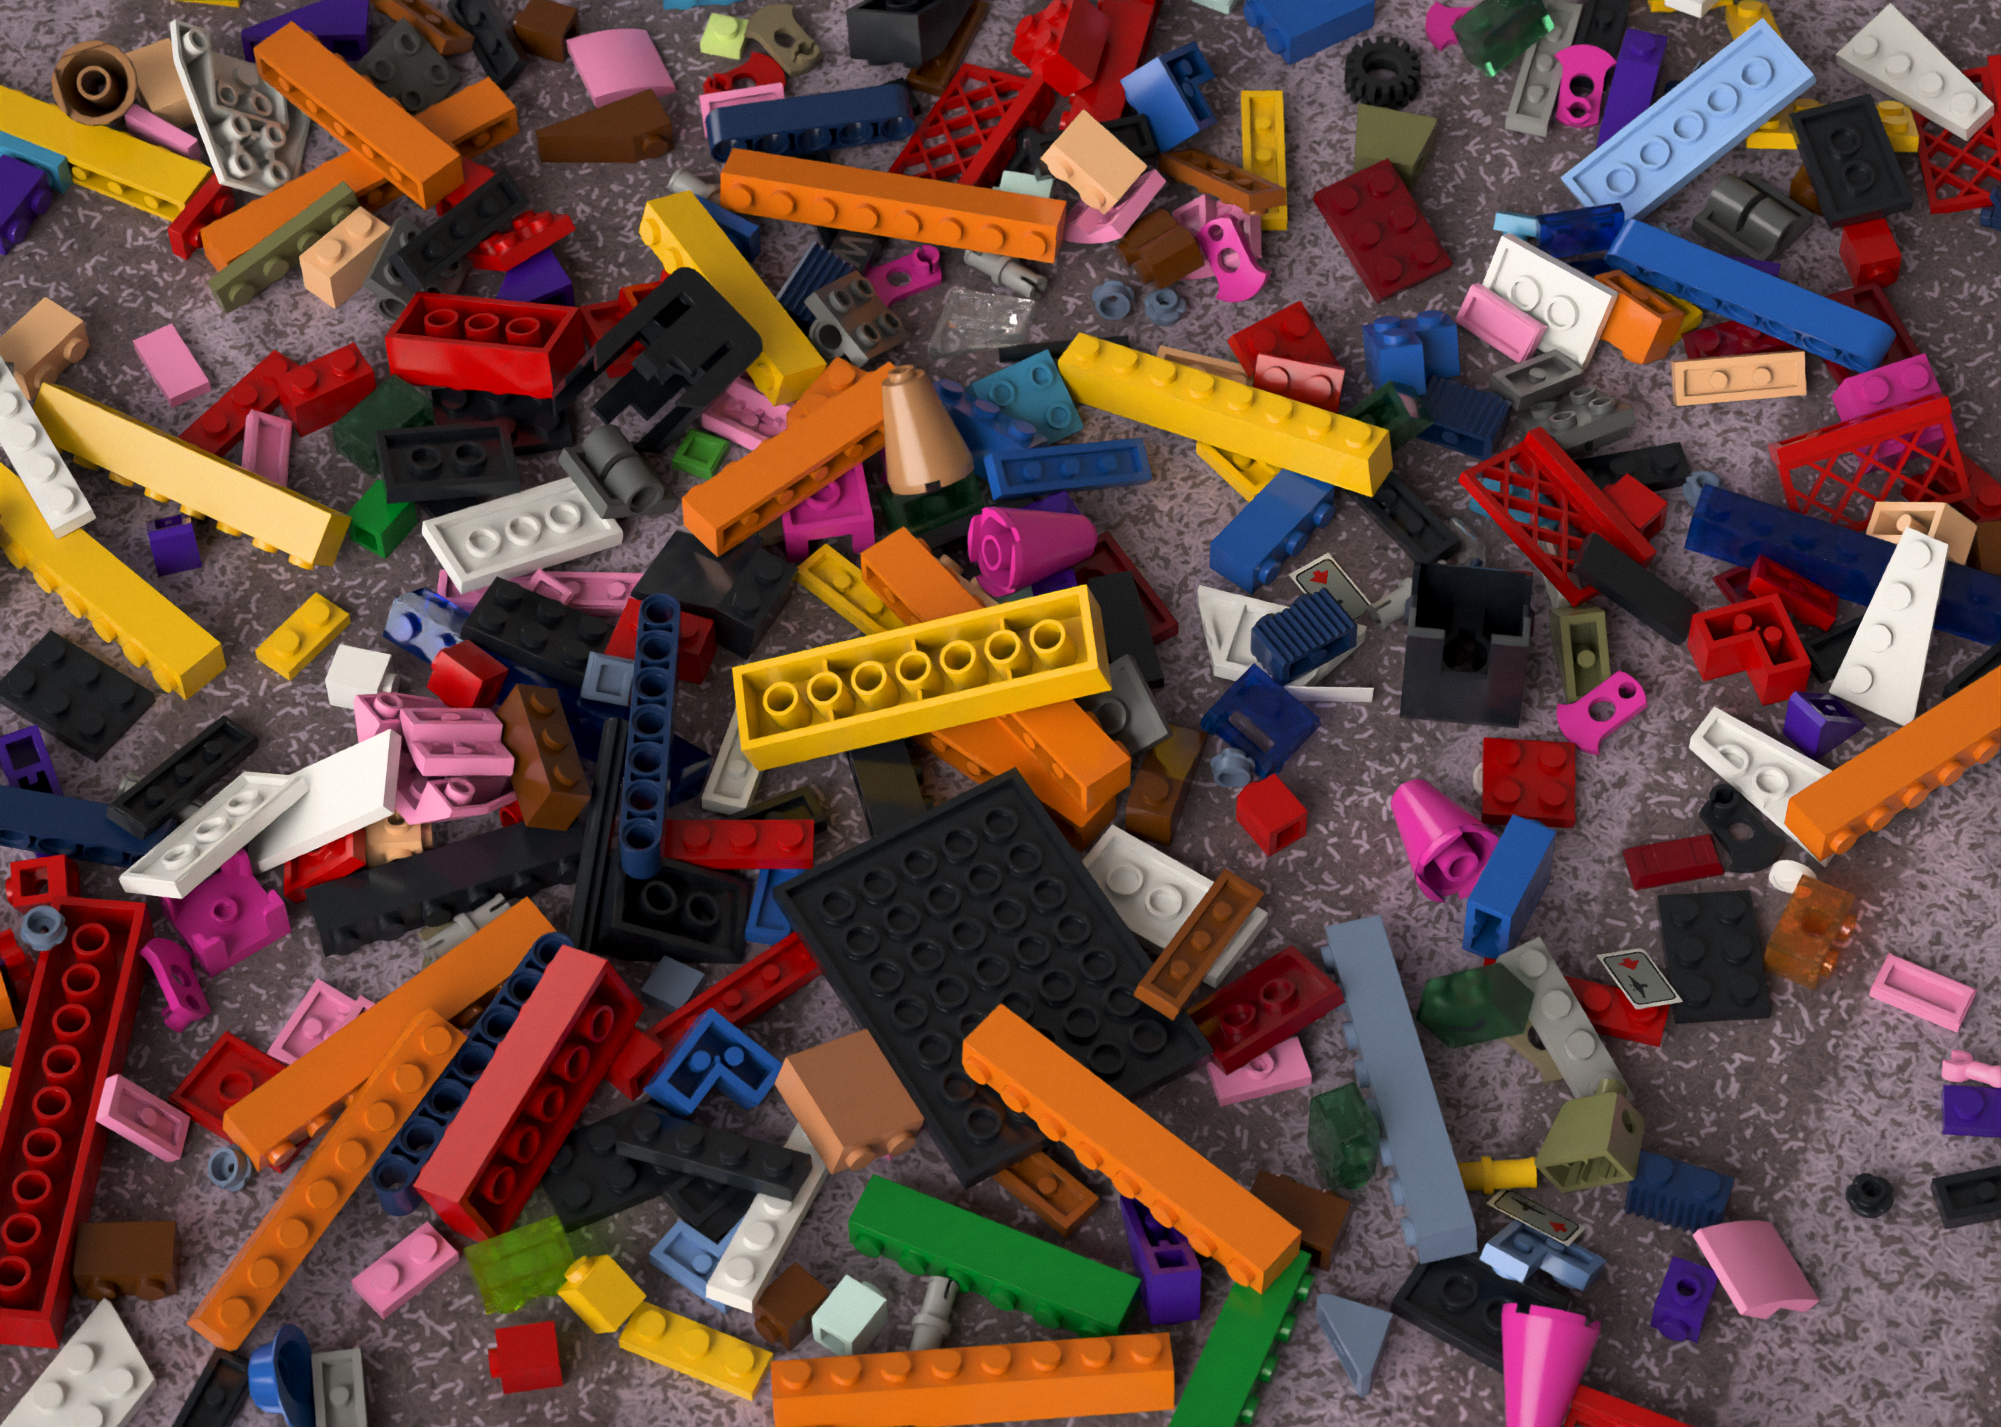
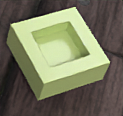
M711 13L700 41L701 52L741 60L749 39L747 37L744 38L749 20Z

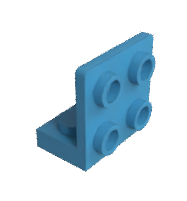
M1048 349L973 382L964 388L965 392L977 399H984L999 406L1000 412L1014 420H1023L1032 424L1036 428L1037 433L1050 439L1048 445L1079 432L1084 427Z

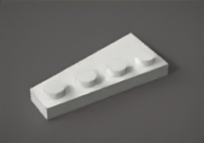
M1906 526L1829 693L1902 726L1917 718L1916 713L1925 678L1924 672L1929 647H1931L1934 632L1933 626L1936 610L1940 601L1950 550L1948 544Z
M1713 707L1691 736L1689 749L1818 861L1784 825L1789 798L1829 774L1832 770L1722 710ZM1836 853L1819 863L1826 868Z

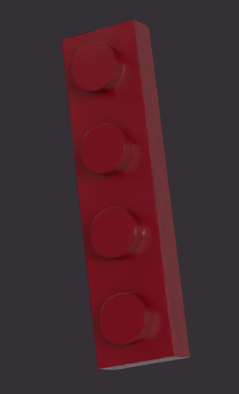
M1852 290L1824 296L1858 311ZM1729 321L1681 334L1687 359L1801 349L1736 321Z

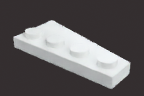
M1891 3L1836 53V63L1849 73L1902 104L1910 106L1914 111L1965 141H1968L1994 116V104Z

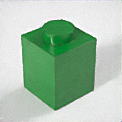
M379 479L346 514L352 517L348 527L350 540L384 559L394 551L418 524L414 502L387 504L383 483Z

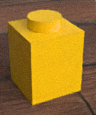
M608 1254L579 1258L568 1268L564 1275L568 1280L557 1291L559 1296L596 1334L616 1332L647 1297Z

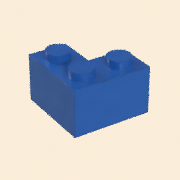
M1195 41L1156 57L1120 80L1125 89L1128 103L1139 114H1145L1154 145L1158 147L1161 153L1184 144L1218 123L1199 87L1214 79L1215 75Z
M1428 310L1418 313L1417 318L1400 320L1396 316H1384L1375 319L1374 324L1362 325L1366 374L1381 398L1387 396L1384 400L1426 394L1425 381L1432 374L1437 378L1460 376L1457 325L1448 314H1443L1442 311Z
M709 1008L696 1018L643 1088V1091L679 1119L691 1114L712 1086H715L747 1111L761 1102L775 1083L783 1064L718 1012Z

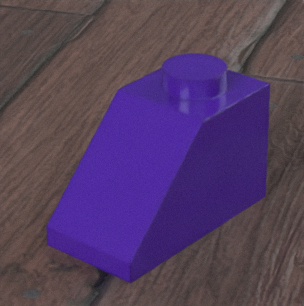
M550 248L533 255L508 270L495 298L575 307L572 282Z

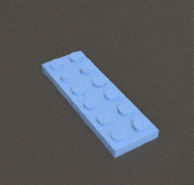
M1762 18L1564 174L1561 180L1604 232L1614 241L1625 220L1635 219L1641 221L1813 86L1817 82L1816 78Z

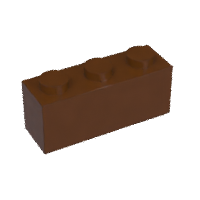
M516 684L495 713V716L503 724L501 743L515 758L513 775H510L525 825L526 827L567 831L592 795L557 689Z

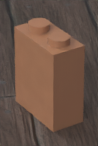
M867 1029L787 1056L774 1083L831 1175L849 1168L851 1171H857L879 1157L888 1154L898 1156L907 1152L915 1144V1138L925 1120Z

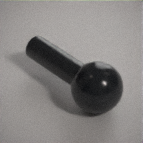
M1027 125L1016 133V150L994 183L995 187L1000 186L1004 170L1018 173L1023 171L1030 160L1024 142L1028 137L1045 134L1040 127Z

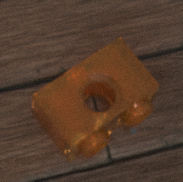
M1802 874L1767 944L1763 961L1764 970L1814 991L1822 975L1831 978L1840 957V952L1836 951L1835 948L1839 940L1849 941L1857 923L1858 916L1851 914L1855 895ZM1806 933H1814V934H1817V935H1819V936H1818V937H1814V936H1810V935H1808V934H1806Z

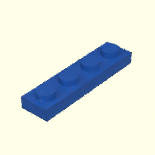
M1143 437L992 452L983 458L993 501L1051 495L1062 490L1069 493L1146 484L1153 479Z

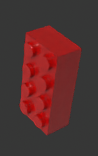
M420 291L415 293L384 337L391 379L394 382L410 383L413 386L432 385L450 387L453 390L489 391L497 395H527L536 399L552 398V391L574 370L585 353L579 307Z

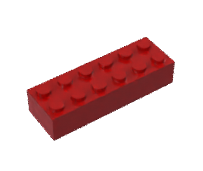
M562 944L554 959L545 968L544 975L530 998L522 1005L517 1019L504 1040L498 1044L494 1056L483 1074L472 1086L470 1094L457 1116L446 1128L444 1137L431 1158L422 1167L419 1177L413 1186L452 1231L499 1249L645 1008L607 959Z

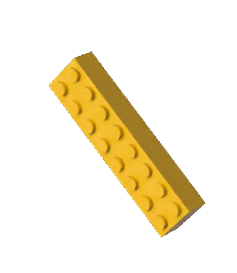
M1087 584L732 667L741 751L758 772L1112 690L1101 607Z

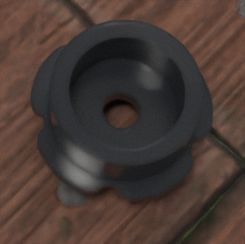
M1863 1173L1854 1177L1852 1180L1853 1184L1846 1188L1845 1196L1848 1204L1861 1217H1879L1888 1212L1893 1206L1894 1198L1891 1196L1893 1188L1883 1177H1875L1870 1173ZM1866 1192H1873L1875 1196L1869 1197L1866 1195Z

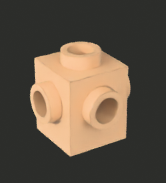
M396 809L394 814L366 826V854L369 869L433 849L432 823L409 825Z

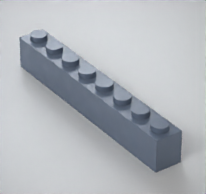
M1381 914L1326 926L1327 946L1320 947L1321 961L1326 975L1334 973L1336 985L1341 988L1345 1003L1335 1009L1336 1012L1345 1011L1348 1021L1342 1022V1030L1348 1051L1356 1049L1359 1060L1353 1061L1359 1089L1368 1087L1371 1097L1370 1099H1365L1368 1121L1371 1128L1379 1126L1382 1138L1376 1139L1382 1167L1391 1166L1394 1177L1388 1178L1394 1207L1403 1206L1406 1217L1400 1219V1225L1406 1247L1415 1246L1420 1264L1476 1252L1477 1235L1475 1220Z

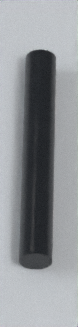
M1128 335L1099 338L1129 348ZM1073 340L998 346L1000 363L1020 362L1047 349L1052 359H1058Z

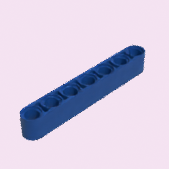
M1635 219L1625 220L1605 255V261L1614 270L1620 269L1637 281L1861 374L1880 367L1896 338L1895 331L1877 318Z

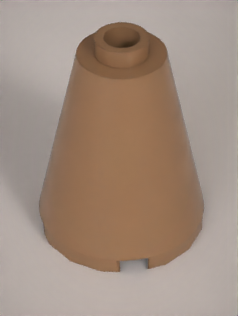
M99 40L80 42L67 49L62 54L51 77L53 96L60 109L72 120L89 126L107 125L121 118L132 106L137 93V74L131 60L116 46Z
M911 364L891 369L888 372L889 377L881 384L887 482L890 485L891 491L901 495L919 494L927 492L925 484L939 480L941 487H945L965 478L974 470L973 455L925 371L914 369V366Z

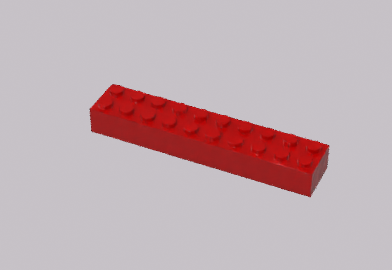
M53 896L51 907L64 916L66 920L64 925L67 926L68 933L61 944H56L52 949L40 951L0 1113V1344L51 1349L60 1348L75 1282L73 1270L78 1223L89 1222L110 1130L95 1120L106 1079L117 1074L121 1076L123 1074L148 961L138 952L155 935L147 903Z

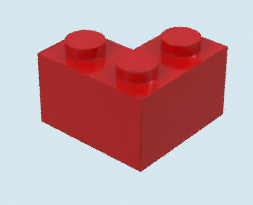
M1054 0L1046 9L1034 16L1028 15L1020 21L1015 30L1016 39L1011 54L1066 98L1094 82L1112 20L1088 0Z
M1778 593L1692 614L1687 648L1703 682L1746 671L1762 706L1789 700L1795 691L1806 692L1811 662Z
M628 599L604 654L635 660L641 600ZM681 611L682 648L679 679L702 685L717 652L715 622L712 619ZM631 690V695H630L629 704H628V705H630V706H631L632 690Z

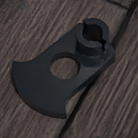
M1728 784L1716 785L1711 789L1709 801L1701 808L1699 817L1730 855L1732 864L1729 871L1753 873L1774 864L1785 849L1787 837L1771 833L1738 792H1734L1735 788ZM1743 823L1752 828L1754 836L1747 841H1737L1729 835L1728 828L1732 824Z

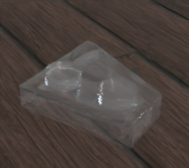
M952 288L928 345L929 359H943L1024 343L1036 315L1035 300Z

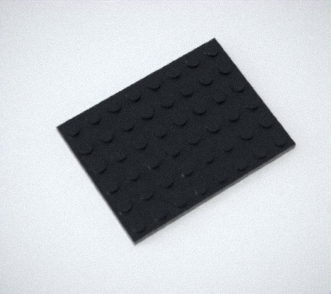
M1016 767L772 888V898L860 1031L867 1029L925 1118L922 1125L965 1190L1058 1142L1048 1138L1040 1130L1037 1122L1023 1111L1018 1113L1009 1108L1002 1100L1000 1093L987 1083L982 1085L974 1081L962 1065L963 1040L1000 1003L1130 1102L1144 1097L1213 1060V1048L1185 1008L1181 1010L1173 1021L1133 996L1138 984L1152 967V961Z

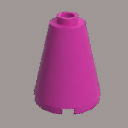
M991 506L981 509L983 511L982 514L974 515L970 522L968 555L970 563L978 562L982 575L975 577L979 585L987 594L998 598L1016 593L1090 558L1097 545L1098 534L1095 526L1082 514Z
M1415 779L1401 784L1392 796L1391 809L1417 886L1427 898L1437 903H1446L1442 897L1456 892L1459 894V900L1469 897L1499 841L1496 833L1428 781Z
M1516 1303L1503 1304L1501 1321L1506 1427H1561L1600 1336L1602 1324L1600 1321L1595 1320L1585 1327L1586 1316L1530 1305L1529 1314L1521 1312L1518 1314L1516 1313Z

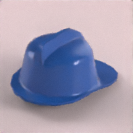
M285 1324L278 1329L273 1341L256 1348L250 1356L248 1367L250 1396L256 1406L264 1412L283 1414L290 1427H316L310 1344L299 1327L294 1324Z

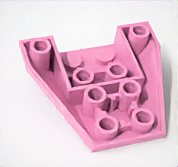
M396 692L356 695L353 703L358 743L389 729L402 736L395 809L409 825L446 822L484 815L517 800L510 775L423 776L410 754L399 717L400 708H450L441 699ZM491 707L489 709L495 715L499 708Z

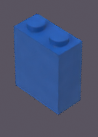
M1246 0L1243 6V13L1248 24L1252 28L1258 27L1264 34L1271 52L1275 55L1280 54L1289 65L1368 30L1374 24L1375 0Z
M1512 815L1468 898L1462 944L1463 950L1483 958L1497 960L1499 955L1516 947L1550 881L1557 831L1547 828L1537 820H1527L1517 815Z

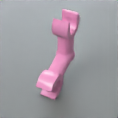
M1951 1050V1061L1943 1060L1942 1077L1953 1082H1964L1971 1079L1989 1084L1994 1088H2001V1065L1992 1066L1973 1061L1970 1053L1962 1050Z

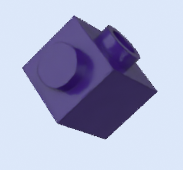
M1673 1256L1654 1304L1650 1327L1658 1329L1668 1339L1674 1341H1684L1687 1339L1697 1343L1716 1295L1719 1278L1714 1270Z

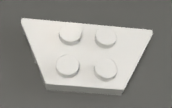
M1199 585L1197 590V602L1213 674L1217 677L1285 694L1287 686L1314 687L1363 644L1366 638L1367 626L1357 624L1356 647L1281 688L1276 681H1273L1272 676L1268 675L1267 670L1263 669L1256 657L1252 656L1250 651L1251 629L1261 617L1270 613L1276 615L1277 612L1281 613L1285 608L1289 609L1290 607Z
M103 1298L0 1427H125L155 1390L157 1384L109 1300Z

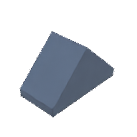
M1323 1293L1317 1296L1315 1318L1359 1397L1362 1398L1369 1395L1391 1335L1393 1313L1330 1293Z

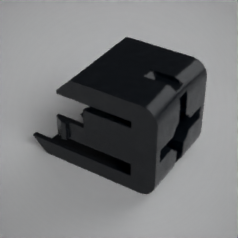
M680 267L597 341L582 358V362L552 391L553 417L562 411L638 340L646 349L631 363L634 368L590 409L605 425L610 424L629 405L648 421L684 387L687 391L675 402L677 406L633 446L638 452L661 454L716 402L760 356L763 350L762 339L758 332L699 272L689 267Z
M1414 561L1411 597L1405 602L1403 625L1408 626L1400 718L1519 728L1529 638L1533 637L1535 612L1530 607L1533 572ZM1458 640L1474 642L1472 667L1477 670L1476 672H1458L1451 669V667L1455 666Z

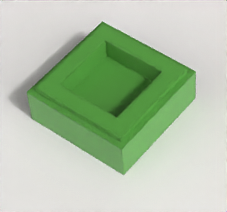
M690 428L671 460L672 468L709 480L717 474L731 449L730 441Z

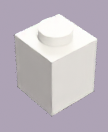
M339 644L325 679L330 705L354 710L353 702L356 695L380 692L398 693L400 676L394 672L391 654Z

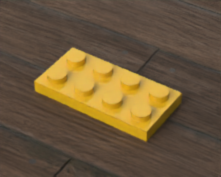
M1813 99L1795 100L1794 103L1788 104L1744 139L1746 148L1797 149L1787 123L1789 114L1826 104H1819L1818 101ZM1882 101L1875 105L1894 152H1918L1919 135L1910 106H1904V104L1897 101Z

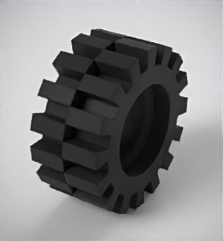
M1376 36V43H1372L1370 38L1363 40L1362 47L1355 44L1352 47V53L1348 52L1346 57L1344 76L1346 94H1350V100L1354 104L1361 100L1360 104L1387 107V109L1396 110V104L1402 109L1407 107L1408 99L1413 102L1417 91H1419L1421 62L1418 60V53L1415 50L1410 51V45L1405 41L1401 46H1398V38L1394 37L1390 38L1389 43L1384 42V36ZM1377 69H1385L1396 73L1398 76L1388 80H1380L1369 76L1367 73Z

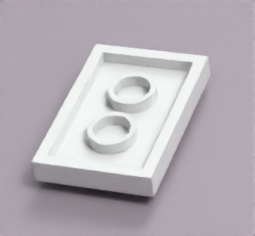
M1511 233L1501 237L1482 284L1547 326L1537 347L1539 350L1546 353L1557 349L1582 370L1589 366L1619 294L1617 291Z

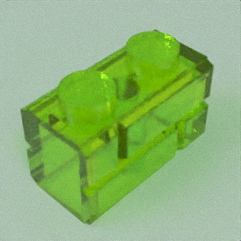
M557 1215L464 1248L467 1267L486 1315L497 1311L500 1314L515 1312L525 1304V1301L541 1295L546 1297L559 1296L557 1291L568 1280L564 1275L575 1262L574 1255Z

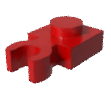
M10 928L0 933V960L4 963L10 986L20 1005L28 1003L36 965L30 953L24 954L21 946L18 947L13 931Z

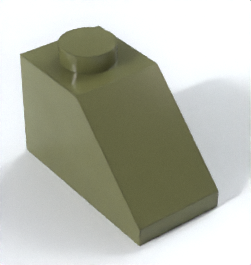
M1594 603L1582 604L1576 608L1566 606L1549 609L1552 648L1567 704L1577 702L1611 677L1605 611Z

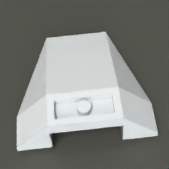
M179 20L172 21L170 28L173 60L219 184L265 196L282 187L288 181L297 179L311 118L260 78L256 64L212 51L210 30Z

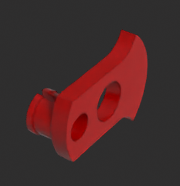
M752 51L750 59L743 65L724 74L714 73V79L708 76L705 83H703L704 95L736 90L732 85L741 78L752 79L756 83L755 87L782 82L784 94L786 89L785 74L781 66L771 57Z

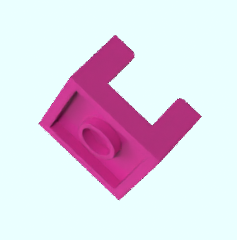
M862 462L781 515L787 563L805 561L809 558V540L852 534L853 553H861L875 544L874 519Z
M243 847L220 866L221 872L201 882L184 898L158 896L163 915L210 978L291 932L285 903L274 889L270 890L268 894L253 876L249 856Z

